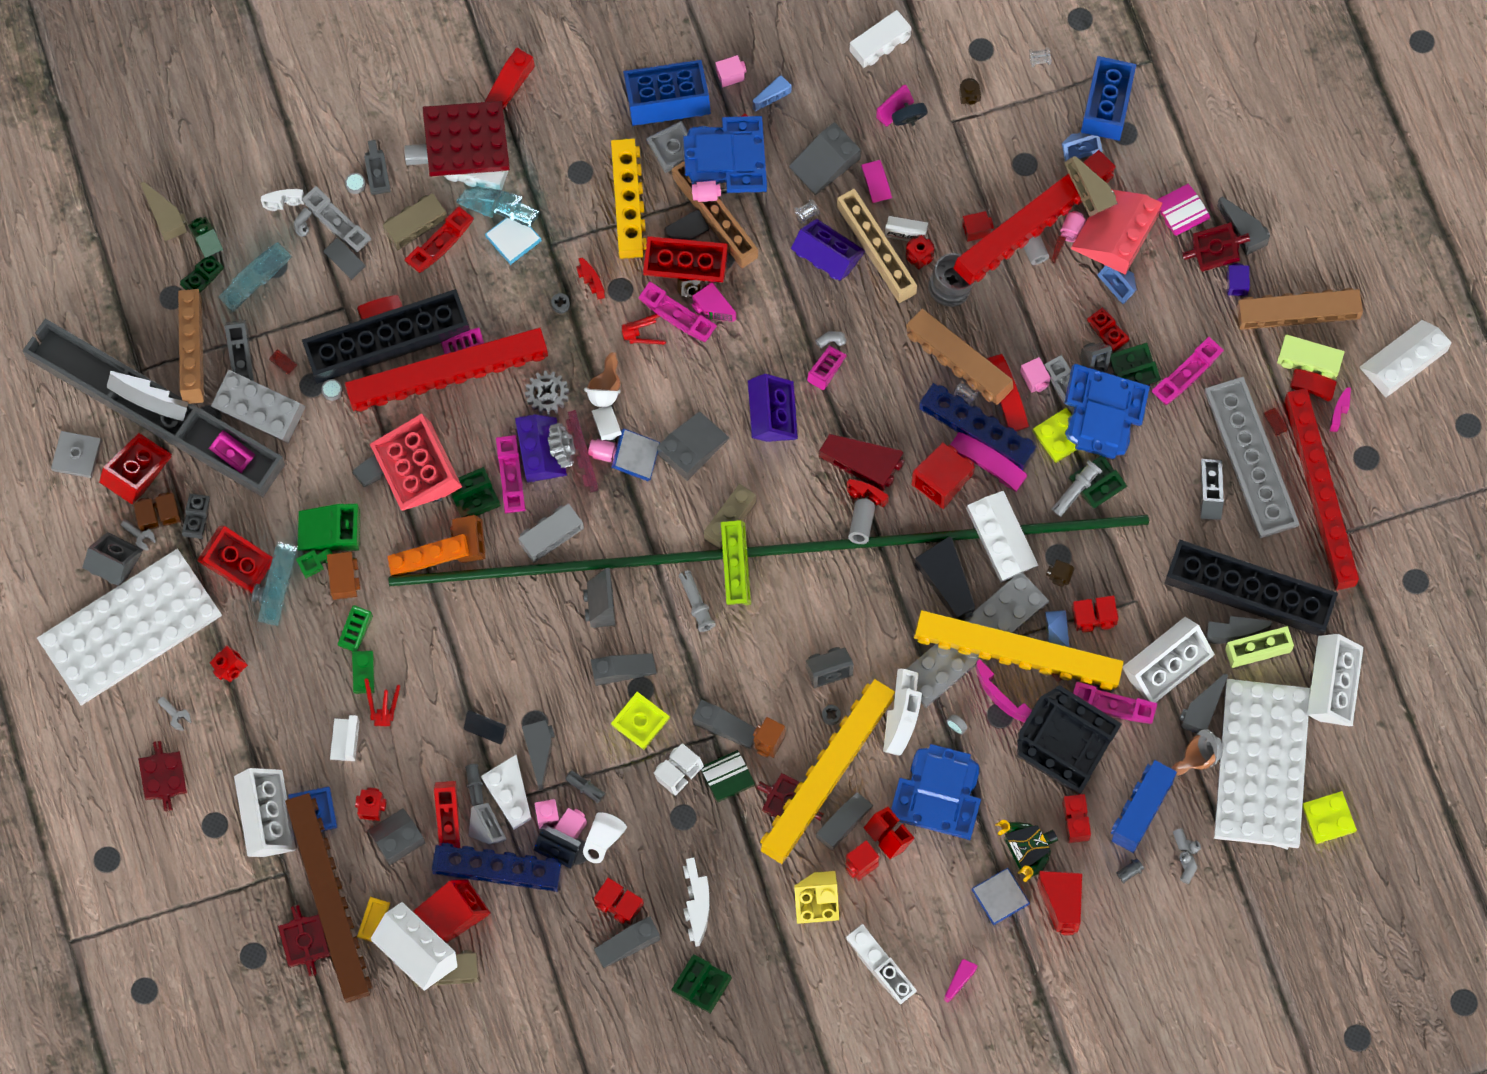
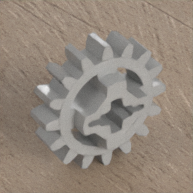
M544 371L543 376L536 373L537 379L530 378L531 385L526 384V390L528 391L525 392V397L528 398L527 404L532 405L533 411L539 409V414L542 415L544 411H547V414L550 415L551 410L558 413V407L564 409L563 401L568 402L569 399L566 395L569 394V389L566 388L568 386L567 382H562L561 375L556 378L555 372L548 375L547 371ZM558 388H560L561 390L560 397L556 393L558 391ZM534 390H537L538 393L536 399L534 397Z
M562 423L551 425L548 442L552 457L555 456L561 467L572 466L574 463L573 458H575L574 454L576 453L572 435L568 434Z

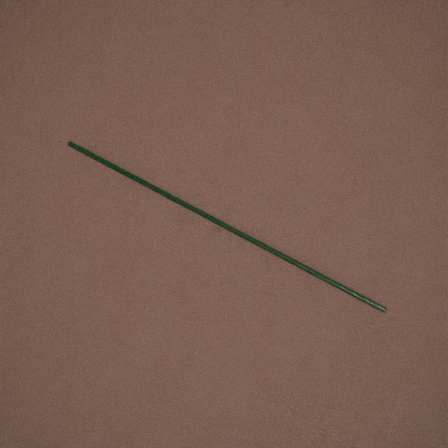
M1148 515L1025 524L1020 525L1024 535L1149 525ZM976 529L869 537V541L866 544H856L849 539L755 546L747 547L748 557L941 542L949 536L952 541L980 539ZM723 549L388 576L389 587L605 568L722 560Z

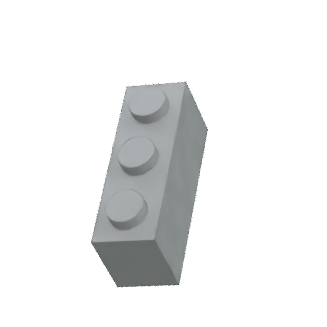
M569 503L565 506H559L554 510V514L548 518L543 517L531 530L528 528L520 534L518 538L519 544L533 563L584 529L582 520Z

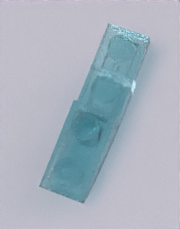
M491 188L466 189L456 202L484 216L493 218L497 213L527 227L534 223L539 214L538 210L521 203L523 197Z
M277 242L245 267L231 281L232 284L219 298L234 312L261 284L264 285L288 262L292 256Z
M277 542L262 597L258 622L279 626L298 546Z

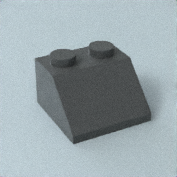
M107 532L88 547L82 568L118 586L128 578L143 549Z
M835 647L826 654H814L806 660V669L813 688L853 676L854 664L845 647L841 649L840 647Z
M404 808L367 830L389 866L425 844L423 836Z

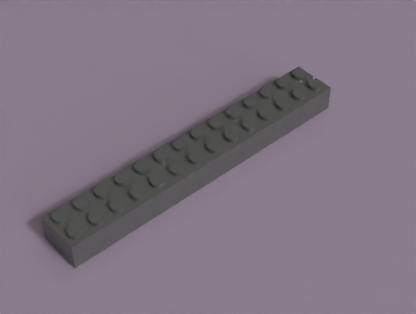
M46 318L35 332L41 344L39 345L37 339L32 336L22 350L26 359L261 497H264L285 466L281 455L193 404H188L184 421L178 420L177 425L173 429H165L160 424V414L142 408L107 388L110 371L150 380L149 378ZM150 380V387L169 391L161 385ZM171 391L169 392L168 397L182 400L178 395ZM170 417L163 418L164 422L167 421L166 424L169 425L172 421H175V419ZM223 430L255 454L242 473L208 449Z

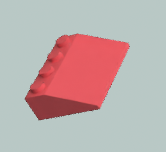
M1111 189L1115 193L1117 204L1088 217L1071 249L1126 275L1157 220L1163 203L1145 194Z
M423 414L416 416L370 443L402 511L438 500L441 497L444 498L462 487L432 423Z

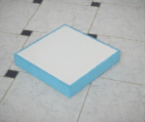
M516 210L485 234V237L510 265L542 241L539 235Z

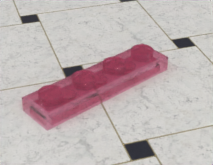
M576 410L569 411V419L565 420L567 429L573 432L575 450L578 449L580 455L576 459L579 469L583 468L585 475H582L584 486H589L590 493L598 491L597 481Z

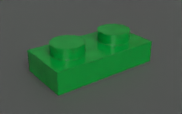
M352 652L354 694L367 693L365 678L369 680L371 693H375L374 652Z

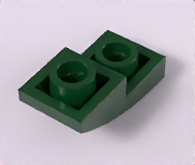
M212 255L206 257L195 265V270L180 281V286L185 290L199 289L200 293L219 275L224 266Z

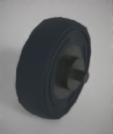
M904 103L905 107L892 114V120L896 126L910 123L914 126L917 120L927 115L926 105L924 103L912 105Z

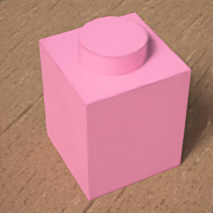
M738 55L715 62L716 73L722 88L745 81L744 73L747 72L744 61L740 62Z
M1040 357L1021 365L1020 373L1031 393L1035 391L1041 392L1048 387L1051 377Z
M555 799L534 803L539 829L544 824L550 827L558 824L559 815Z
M568 808L554 829L577 839L587 825L586 818H584L585 814L578 809L573 811Z

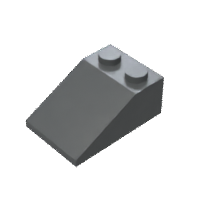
M834 122L809 144L789 168L816 195L860 160L861 149Z
M699 411L671 432L657 446L658 455L688 481L729 440V437Z
M605 568L587 582V589H583L584 602H588L589 609H585L586 622L590 621L591 628L615 626L610 568Z

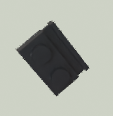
M544 824L540 829V834L533 851L571 869L582 842Z

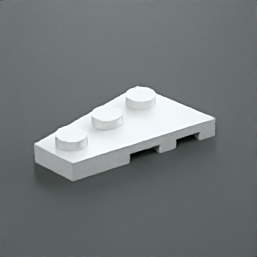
M517 755L480 776L513 830L532 819Z

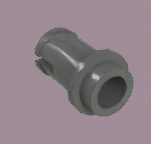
M1131 859V863L1116 872L1123 884L1137 873H1142L1144 867L1138 859Z

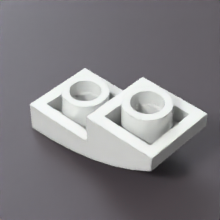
M301 189L279 190L261 196L263 208L267 210H283L284 203L292 206L304 205L302 198L305 195Z
M611 405L592 410V415L602 440H613L617 436L622 435Z

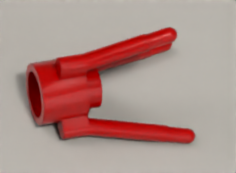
M653 314L621 325L624 341L629 340L630 344L665 345L666 341L636 338V336H640V327L656 323L655 318L660 316Z
M365 678L371 713L370 720H374V726H391L401 686H396L390 712L387 709L388 690L385 689L382 709H377V713H375L369 680Z

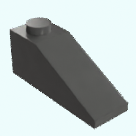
M1219 198L1217 207L1226 222L1233 224L1236 236L1249 233L1251 241L1240 244L1246 256L1268 245L1270 233L1265 226H1262L1259 220L1226 198Z
M247 321L226 322L224 326L231 371L254 381Z
M1089 343L1081 349L1080 354L1084 367L1107 372L1112 348L1104 343Z
M1201 459V519L1221 520L1224 504L1222 460Z
M653 653L614 655L591 659L595 686L657 674Z
M1223 674L1193 700L1188 710L1183 709L1179 719L1183 721L1181 728L1196 734L1203 729H1208L1228 677L1227 674Z
M704 700L700 701L693 716V725L751 749L755 737L753 736L756 729L754 726L718 706Z
M546 720L522 726L539 790L544 788L553 745L551 738L555 737L552 725L548 726Z
M651 916L599 945L594 951L604 969L660 941V934Z

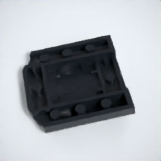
M1059 685L1037 700L1018 732L1016 757L1080 795L1122 724Z

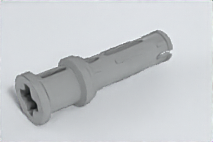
M1090 460L1086 462L1087 465L1081 473L1075 475L1076 480L1051 508L1060 517H1062L1085 487L1091 486V481L1096 475L1102 473V470Z
M684 571L685 575L680 573L678 576L692 606L691 614L697 620L699 625L698 631H708L715 627L716 623L709 615L708 605L702 601L691 571Z

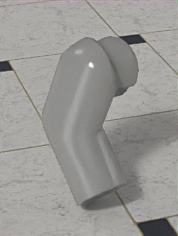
M303 208L294 220L295 231L302 237L306 236L309 232L306 221L312 213L307 208Z
M828 331L816 339L815 342L821 349L830 342H836L838 346H842L846 343L847 339L844 337L845 334L843 332Z
M1182 828L1173 831L1176 843L1181 851H1187L1190 854L1198 853L1201 849V844L1198 841L1186 839Z
M1184 851L1179 856L1184 868L1180 880L1189 884L1197 870V864L1193 855Z

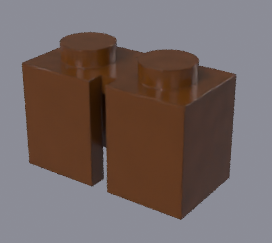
M161 493L153 500L141 498L138 502L133 503L137 523L141 531L159 528L155 507L158 508L160 521H162L163 526L181 522L177 501L173 493Z

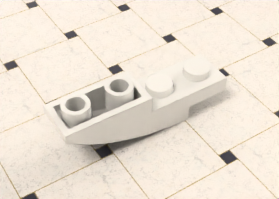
M898 669L894 709L887 711L883 752L900 756L910 740L917 721L922 693L916 691L917 672L907 669Z
M689 858L686 859L687 866H683L685 879L689 878L691 886L687 887L689 898H694V900L687 901V908L683 910L685 920H690L691 928L688 929L690 942L694 941L697 947L700 946L708 924L710 907L707 876L698 878L695 859Z
M863 924L845 937L857 952V956L899 1004H902L917 991Z

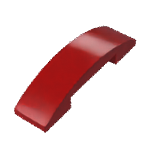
M458 206L445 219L446 223L421 247L417 246L404 261L418 273L424 271L440 259L458 241L474 218Z
M1003 354L986 358L1013 380L1014 389L1000 402L1009 433L1028 428V420L1017 386Z

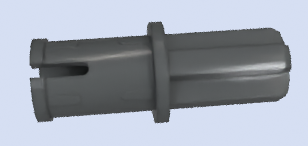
M478 764L465 766L468 780L466 787L469 788L472 806L484 803L481 788L483 782H480Z
M573 770L566 777L567 782L579 789L581 794L584 793L593 799L597 804L606 794L594 786L590 779L587 781Z

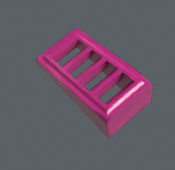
M480 328L471 329L441 342L444 353H451L448 346L451 344L453 345L454 352L458 351L456 344L458 342L461 343L462 349L469 348L466 347L465 340H468L469 347L483 344L484 341ZM472 338H476V344H473Z
M829 345L809 371L807 381L821 390H825L845 360L846 354ZM830 355V356L836 358L837 361H835V360L829 358L828 356Z
M965 959L961 960L945 994L944 1000L949 1003L973 976L978 967L976 964Z

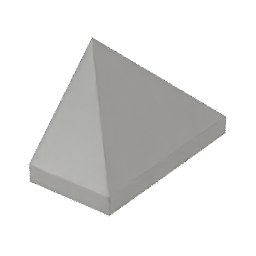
M489 803L473 806L471 808L468 836L487 844L503 842L506 840V837Z

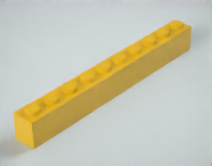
M922 610L919 614L914 639H918V642L921 644L929 645L934 643L938 644V647L941 649L950 650V648L958 649V652L961 654L970 655V653L978 654V657L981 659L990 660L994 658L998 659L1001 664L1011 665V663L1018 664L1021 669L1031 670V668L1038 669L1041 674H1058L1061 679L1072 680L1073 678L1080 680L1084 684H1097L1104 690L1116 689L1119 685L1124 663L1121 660Z
M876 679L873 680L871 685L869 683L866 684L861 693L863 694L860 701L856 699L850 709L852 713L849 717L845 716L839 725L841 727L839 732L832 734L828 741L830 744L826 750L822 749L817 757L819 761L816 766L811 765L805 775L807 776L805 782L798 784L794 791L796 793L792 800L789 798L783 807L785 811L782 816L777 815L771 825L773 827L771 832H766L760 841L762 844L761 852L780 864L784 863L894 700L895 691Z

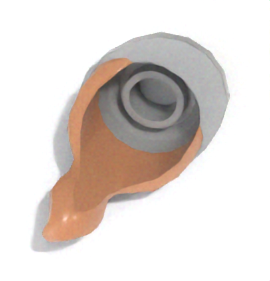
M1203 729L1199 731L1189 742L1185 751V758L1175 763L1171 769L1177 772L1176 775H1183L1191 768L1202 770L1213 767L1223 754V744L1220 738L1215 736L1210 730Z

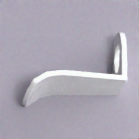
M598 812L583 849L585 858L592 863L602 862L606 850L627 829L626 824L611 814ZM588 850H596L599 853V857H591Z

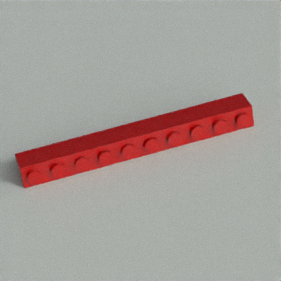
M1100 150L1083 162L1106 183L1114 176L1113 172L1116 166ZM1069 173L959 256L953 269L969 285L975 281H981L985 277L986 272L990 269L992 271L995 270L1003 259L1008 260L1015 253L1016 249L1025 247L1029 239L1038 237L1047 225L1051 227L1060 215L1065 216L1069 213L1073 205L1081 204L1082 200Z
M540 327L345 382L352 410L361 412L374 405H386L388 401L395 399L404 400L409 395H422L434 388L443 389L448 384H461L473 377L482 378L487 373L503 372L506 368L512 366L521 367L530 361L538 362L548 356V351Z
M1305 388L1287 392L1284 401L1335 590L1355 587L1359 577L1308 390Z

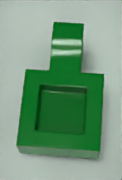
M330 548L319 554L312 550L296 559L305 578L324 570L322 564L328 563L327 555L333 554Z

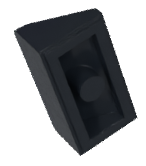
M699 209L664 228L667 238L692 240L709 230Z
M470 710L466 714L464 730L497 744L503 743L508 732L506 725Z

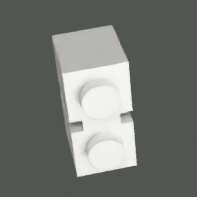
M683 743L679 747L674 748L670 753V759L660 763L654 772L657 781L675 796L688 783L683 777L686 775L692 779L704 767L700 757Z

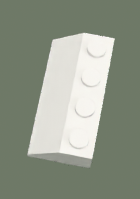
M1421 320L1361 365L1360 369L1387 398L1445 354L1452 342L1438 327Z
M1004 491L967 505L966 510L1000 582H1004L1038 566Z
M1184 617L1122 668L1129 681L1147 701L1156 703L1215 654L1199 625Z
M1340 634L1318 636L1312 684L1310 687L1308 716L1320 722L1353 726L1363 647Z
M249 768L235 775L234 779L247 856L266 857L295 851L296 846L292 823L285 803L287 794L283 771Z
M403 902L385 913L371 937V941L424 991L457 968L455 951Z

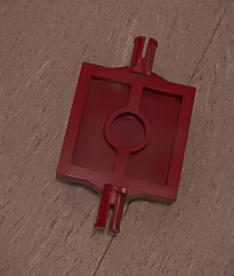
M1227 223L1193 233L1194 249L1182 252L1184 260L1196 257L1200 270L1203 272L1241 261L1238 251L1239 244L1250 242L1251 240L1249 233L1236 236L1233 224Z
M155 741L153 742L155 754L149 757L138 758L145 800H162L164 811H168V803L169 811L173 810L171 798L187 793L180 751L163 753L162 742L158 741L159 749H157Z
M781 773L777 782L772 787L760 781L757 789L767 794V801L762 811L775 818L777 815L781 817L785 811L783 810L785 803L789 798L791 800L796 795L794 791L800 782ZM818 811L814 818L821 821L824 813Z
M296 905V910L294 906L291 907L294 919L287 924L278 926L289 968L306 965L308 976H313L312 971L315 976L317 971L314 962L329 957V948L319 914L311 917H302L300 905Z

